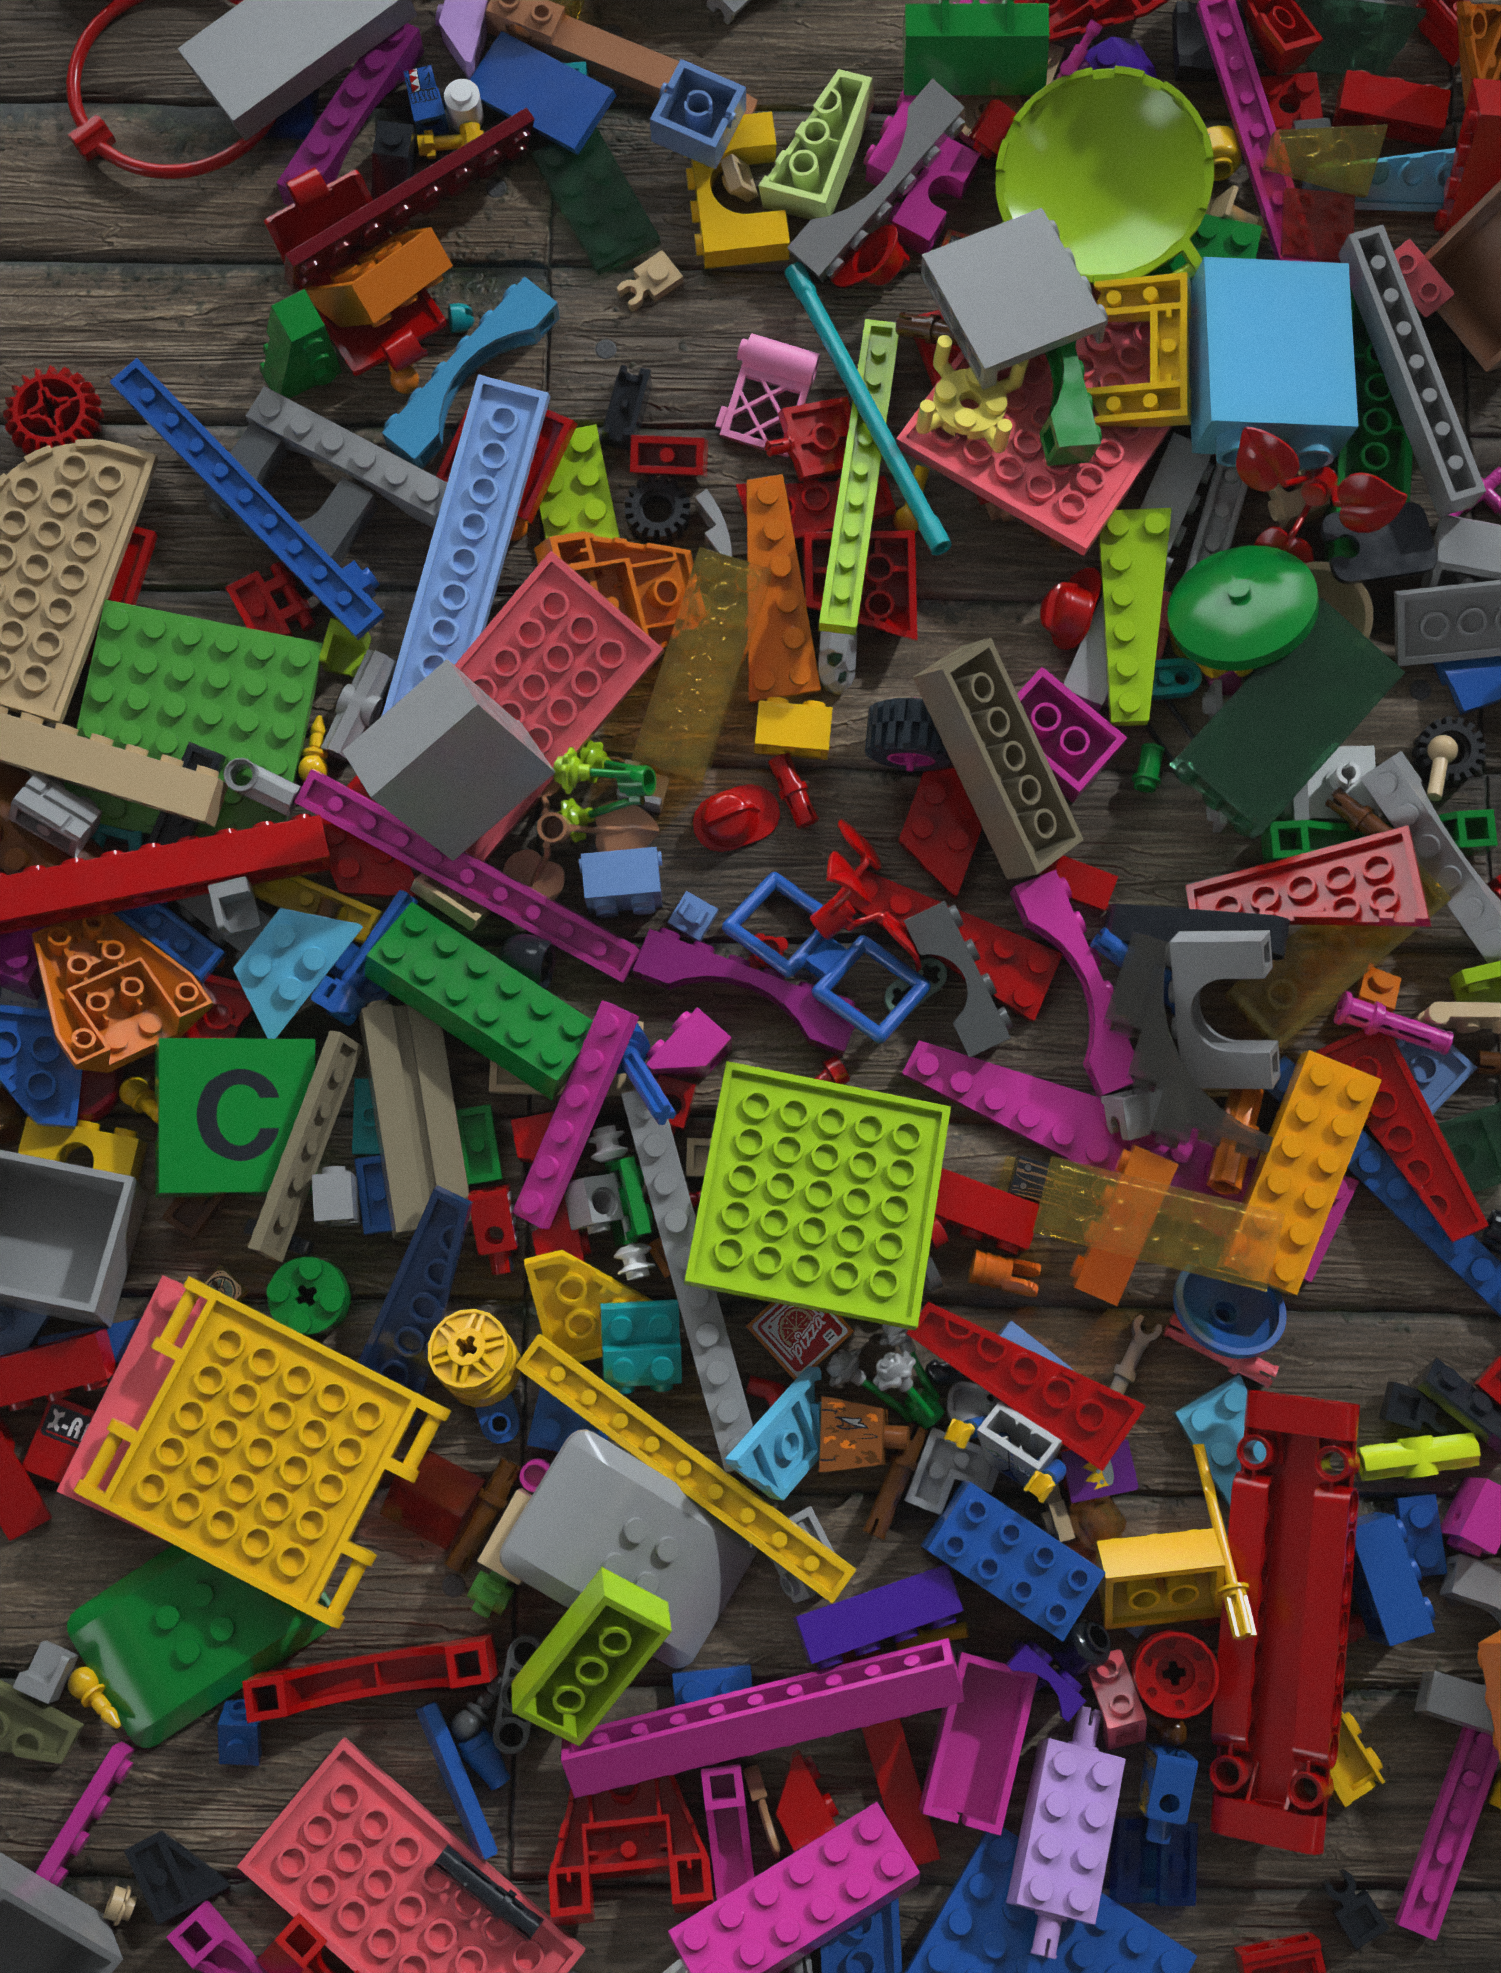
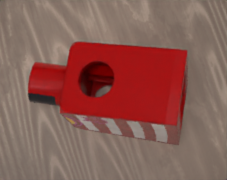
M511 1184L474 1189L467 1196L468 1200L473 1202L470 1213L478 1255L488 1254L492 1275L513 1272L514 1265L511 1250L518 1248L519 1236L516 1216L512 1213L514 1203ZM496 1226L501 1228L503 1238H492L490 1227Z

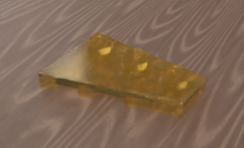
M1388 124L1275 130L1271 135L1262 169L1365 198L1369 193Z

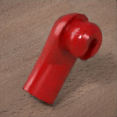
M751 1375L746 1394L766 1399L771 1407L786 1391V1388L781 1383Z

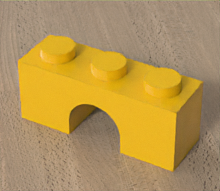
M27 1116L18 1153L66 1163L69 1154L79 1147H88L94 1157L93 1169L132 1176L139 1181L148 1143L137 1139L138 1132L115 1127L114 1134L100 1131V1124L84 1120H78L76 1129L35 1125L30 1117Z

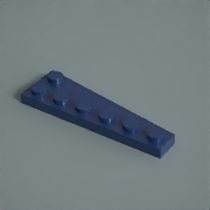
M439 1185L432 1191L358 1360V1363L422 1396L425 1395L431 1371L428 1361V1343L433 1330L444 1319L473 1204L472 1201ZM417 1409L410 1425L413 1426L417 1422L421 1409Z

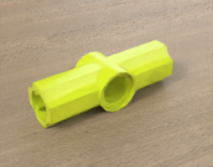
M1473 1432L1432 1437V1435L1413 1436L1397 1439V1442L1380 1443L1357 1447V1453L1360 1457L1358 1472L1362 1481L1403 1476V1478L1437 1475L1439 1474L1438 1471L1480 1466L1481 1454L1479 1443Z

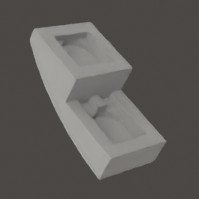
M705 489L695 496V510L710 528V530L705 532V547L727 574L732 570V546L729 532L718 505L709 491Z

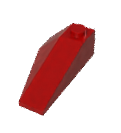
M1240 0L1256 46L1264 56L1266 65L1275 71L1277 75L1297 70L1324 40L1295 0Z

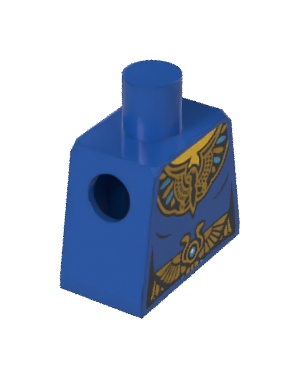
M1146 1742L1138 1809L1145 1817L1149 1818L1146 1839L1149 1841L1170 1844L1173 1823L1186 1825L1198 1761L1185 1749ZM1169 1794L1168 1799L1164 1803H1160L1161 1798Z

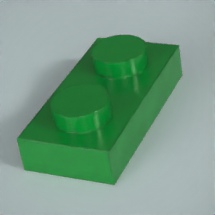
M491 1104L456 1110L468 1186L503 1181Z

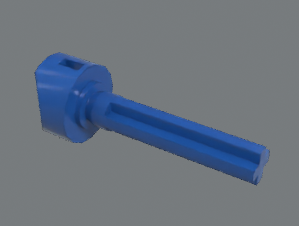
M399 890L343 972L341 979H332L325 975L313 991L311 1000L325 1008L327 1013L347 1026L353 1024L360 1015L361 1009L367 1004L357 991L367 979L365 977L367 953L409 904L413 902L417 905L419 901L407 892Z
M637 1023L616 1073H626L658 1125H665L667 1119L675 1118L676 1112L645 1064L646 1054L650 1050V1043Z

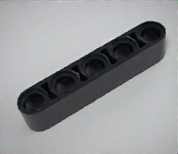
M1113 903L1107 905L1104 927L1132 949L1165 951L1167 944H1170L1169 942L1179 931L1270 930L1272 960H1283L1286 954L1290 920L1285 917L1269 914Z

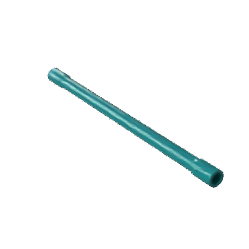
M796 262L789 265L784 272L785 277L795 296L801 301L904 496L931 554L937 556L947 552L951 548L952 543L939 518L934 515L818 297L816 287L804 264Z

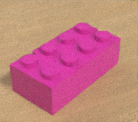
M957 1650L955 1662L960 1675L965 1702L942 1708L918 1809L922 1814L958 1823L960 1815L957 1812L962 1813L960 1821L965 1826L1001 1836L1038 1675L1024 1671H1012L1005 1663Z

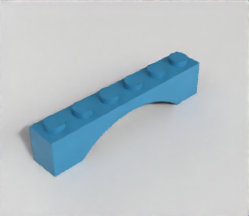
M526 277L517 285H511L504 293L502 302L494 311L489 310L482 316L479 327L472 335H467L459 341L451 358L447 362L443 361L436 366L429 382L423 388H417L410 395L407 406L399 414L395 413L387 420L382 432L386 446L403 460L423 469L443 447V433L448 411L457 392L466 380L483 364L496 356L518 347L537 344L560 319L558 303Z

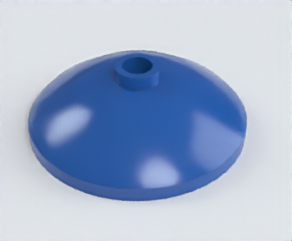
M1221 1254L1205 1255L1190 1262L1178 1276L1173 1290L1175 1312L1187 1333L1206 1349L1229 1358H1254L1272 1349L1282 1336L1286 1326V1307L1281 1293L1217 1266Z

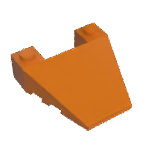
M584 531L548 537L534 548L538 565L550 551L554 552L662 648L708 622L691 550L653 543L639 544L628 542L627 539L618 537L613 539L594 536V533Z

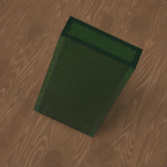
M1321 597L1319 599V613L1316 623L1307 638L1285 657L1256 668L1169 765L1174 769L1177 779L1187 786L1192 785L1201 793L1204 803L1212 810L1222 812L1230 820L1231 827L1238 834L1244 837L1248 836L1253 840L1267 829L1405 672Z

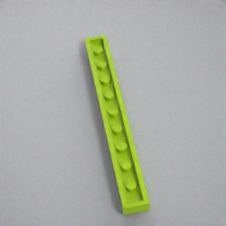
M865 319L857 370L885 423H887L899 335L896 333L895 322ZM852 402L818 631L856 635L882 458L854 402Z

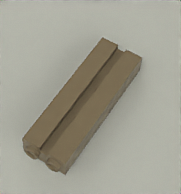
M377 1000L368 1003L367 1007L361 1009L359 1022L393 1239L414 1235L432 1191L437 1185L465 1199H468L469 1190L442 1027L406 1003L405 1005L392 1006L388 1000ZM471 1213L469 1216L467 1228H469L472 1224Z

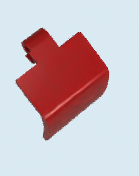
M313 167L286 182L294 203L266 218L264 224L285 265L286 253L372 202L373 199L362 175L357 169L326 185L321 173ZM389 231L380 237V242L392 236ZM360 249L351 254V259L340 268L352 263L359 265L358 257L366 251ZM330 267L320 273V279L313 286H323L330 283L332 280L329 274L335 270ZM302 285L298 287L300 291L306 289ZM425 287L416 293L418 296L417 300L406 307L399 308L398 306L390 312L392 315L391 319L378 327H373L372 324L340 328L316 308L326 327L330 340L354 376L366 372L385 360L398 373L428 356L427 350H423L419 341L446 327L447 321Z

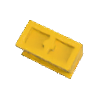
M780 697L767 698V701H759L754 753L768 755L790 753L791 757L828 760L833 707H825V703L814 700L805 701L803 704H792L787 699Z
M1342 1711L1338 1757L1334 1768L1330 1771V1775L1334 1783L1333 1798L1340 1805L1347 1807L1353 1801L1372 1790L1376 1786L1374 1780L1381 1784L1385 1783V1780L1379 1772L1383 1769L1380 1759L1371 1747L1365 1749L1357 1736L1362 1733L1358 1723L1349 1712L1344 1714Z

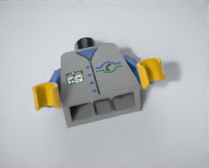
M1001 1401L998 1402L989 1415L975 1417L964 1422L952 1419L943 1438L953 1441L957 1447L965 1449L969 1439L978 1437L986 1461L1014 1482L1023 1486L1025 1492L1029 1491L1037 1496L1040 1503H1044L1053 1488L1066 1475L1065 1464L1061 1460L1056 1459L1062 1440Z

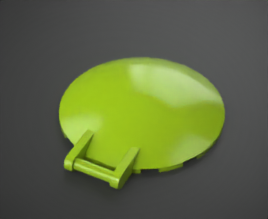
M1115 66V68L1092 70V67L1078 70L1070 76H1062L1035 93L1015 115L1014 122L1009 128L1005 139L1002 140L997 156L995 187L999 212L1003 222L1042 208L1047 218L1055 221L1063 246L1071 249L1079 274L1086 276L1090 284H1094L1095 281L1144 277L1179 254H1182L1187 263L1171 274L1187 272L1189 279L1192 278L1203 259L1190 239L1204 218L1214 184V155L1211 140L1202 118L1192 103L1167 81L1162 82L1146 75L1143 70L1123 66Z

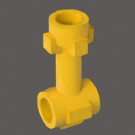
M476 122L461 124L459 126L460 134L434 137L432 130H424V134L417 135L420 157L427 156V159H436V151L459 149L484 132L480 130V124Z

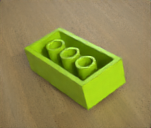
M601 1567L511 1682L512 1713L580 1747L672 1632L668 1602Z

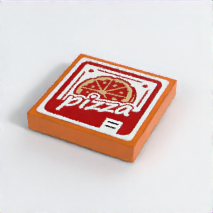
M774 1302L770 1303L746 1326L794 1381L807 1366L816 1367L854 1332L839 1315Z

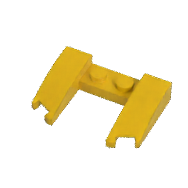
M1188 273L1095 281L1094 288L1101 292L1096 303L1097 305L1102 304L1105 308L1108 322L1150 321V383L1086 388L1087 392L1091 394L1093 404L1100 415L1094 418L1095 424L1098 426L1119 427L1191 425V388L1189 385L1191 281Z

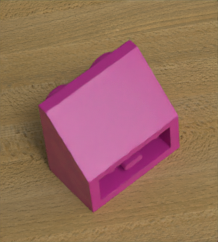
M697 1007L692 1014L685 1011L671 1027L674 1031L666 1042L660 1039L652 1046L646 1054L648 1058L646 1065L655 1080H658L659 1074L674 1079L707 1077L731 1051L732 1037Z

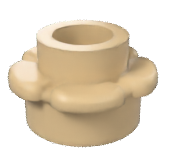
M115 1885L107 1902L103 1918L114 1921L113 1926H117L121 1919L129 1921L135 1907L137 1897L131 1895L132 1889L129 1885L126 1888Z

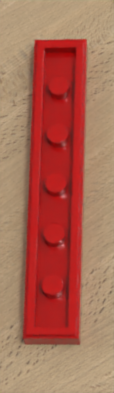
M853 1649L841 1654L844 1661L842 1663L846 1664L881 1655V1652L878 1649L861 1656H856ZM900 1718L873 1724L869 1727H861L887 1818L916 1866L941 1859L929 1816L922 1814L918 1809L922 1792Z

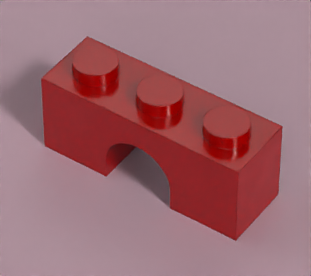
M300 1913L293 1918L256 1960L268 1973H335L326 1965L321 1954V1949L327 1943V1940Z

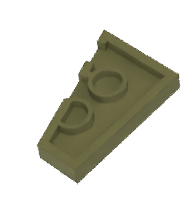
M0 1680V1751L14 1753L16 1757L58 1764L65 1762L84 1724L46 1703L12 1688V1685Z

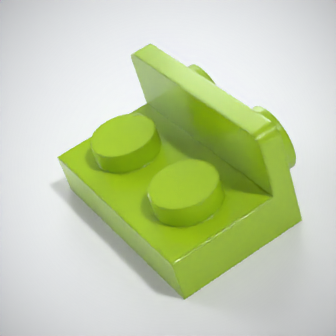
M1501 961L1463 969L1449 977L1456 1002L1501 1003Z

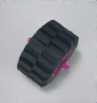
M892 698L876 702L869 707L865 753L868 758L882 765L910 772L914 770H937L953 765L923 699Z

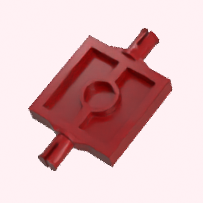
M847 396L782 408L778 413V417L783 429L784 438L766 441L765 450H768L767 455L771 457L788 453L793 461L799 482L841 474L851 415V407Z

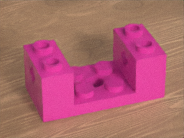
M1464 1477L1440 1525L1442 1535L1448 1538L1446 1545L1465 1555L1469 1553L1476 1557H1480L1481 1553L1496 1555L1501 1544V1486L1488 1478Z

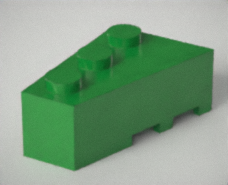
M305 289L271 305L266 330L270 338L269 343L263 346V352L266 356L265 362L260 363L259 370L271 390L290 399L316 385L328 384L335 379L336 375L342 373L326 327Z

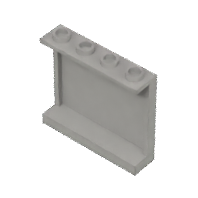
M1042 208L922 254L921 278L983 390L996 385L997 372L1091 334L1098 344L1103 342L1105 326L1108 325L1106 310L1102 304L1097 305L1092 296L1091 285L1087 277L1079 274L1071 249L1063 246L1055 221L1049 220Z

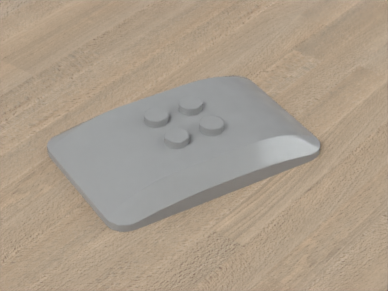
M584 1429L572 1433L564 1442L502 1544L500 1562L510 1574L567 1608H570L601 1567L667 1601L672 1632L652 1657L668 1666L682 1668L689 1665L698 1654L754 1559L758 1548L683 1493L676 1482L596 1433Z

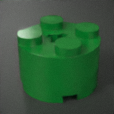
M300 1257L285 1263L272 1277L267 1286L268 1307L274 1320L305 1336H322L334 1331L346 1319L351 1302V1287L344 1273L333 1264L315 1257ZM307 1289L317 1291L313 1296L315 1301L313 1305L303 1303V1299L306 1297L304 1292Z

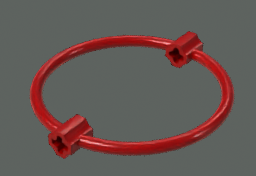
M113 0L91 20L82 32L71 54L67 70V100L72 119L77 127L68 134V137L86 161L89 162L100 155L118 168L140 176L157 179L190 178L213 172L231 164L250 151L267 134L276 119L246 141L242 137L230 147L213 156L183 164L148 163L129 157L114 149L112 145L117 142L114 135L99 115L88 119L81 98L82 70L94 41L103 29L121 13L145 1ZM227 0V1H229V2H231V3H233V4H235V5H238V4H239L240 2H242L243 0Z

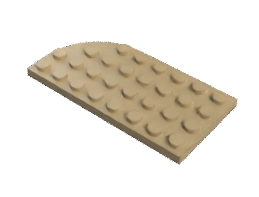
M77 439L75 443L53 448L48 445L24 457L25 461L13 468L7 475L3 473L0 476V705L8 708L10 711L20 714L21 712L28 713L54 724H62L100 623L105 599L108 600L159 462L157 454L106 440Z

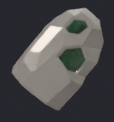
M825 631L820 633L818 674L822 686L832 694H841L852 685L856 668L857 633L856 635Z

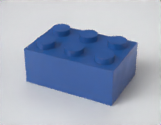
M1371 1512L1357 1518L1352 1590L1369 1640L1393 1646L1435 1632L1432 1621L1435 1620V1612L1428 1597L1422 1596L1418 1584L1419 1581H1422V1576L1417 1562L1414 1558H1409L1404 1543L1408 1542V1535L1404 1524L1400 1519L1396 1520L1394 1514Z

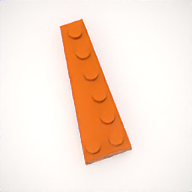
M783 474L747 480L749 704L767 701V698L770 697L787 698L820 692L819 674Z

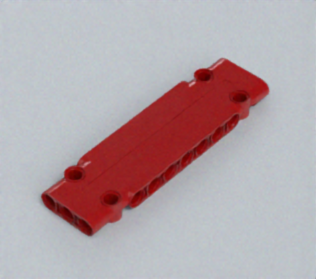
M1247 1390L1244 1437L1238 1443L1236 1450L1237 1458L1241 1463V1471L1236 1472L1231 1492L1228 1544L1238 1582L1248 1583L1250 1587L1247 1591V1597L1257 1635L1255 1637H1248L1245 1640L1233 1639L1223 1599L1217 1657L1219 1688L1214 1697L1211 1727L1212 1743L1217 1745V1758L1211 1763L1209 1769L1210 1779L1214 1785L1210 1830L1216 1834L1312 1855L1324 1853L1328 1799L1334 1791V1783L1330 1771L1336 1764L1339 1751L1359 1506L1358 1491L1354 1488V1476L1360 1468V1457L1357 1453L1360 1404ZM1257 1441L1261 1442L1266 1449V1457L1263 1462L1256 1459L1253 1448ZM1334 1452L1340 1454L1344 1460V1469L1340 1474L1336 1473L1330 1465V1458ZM1228 1762L1233 1763L1239 1771L1238 1781L1229 1776L1226 1767ZM1305 1778L1315 1783L1318 1791L1317 1797H1312L1305 1791Z

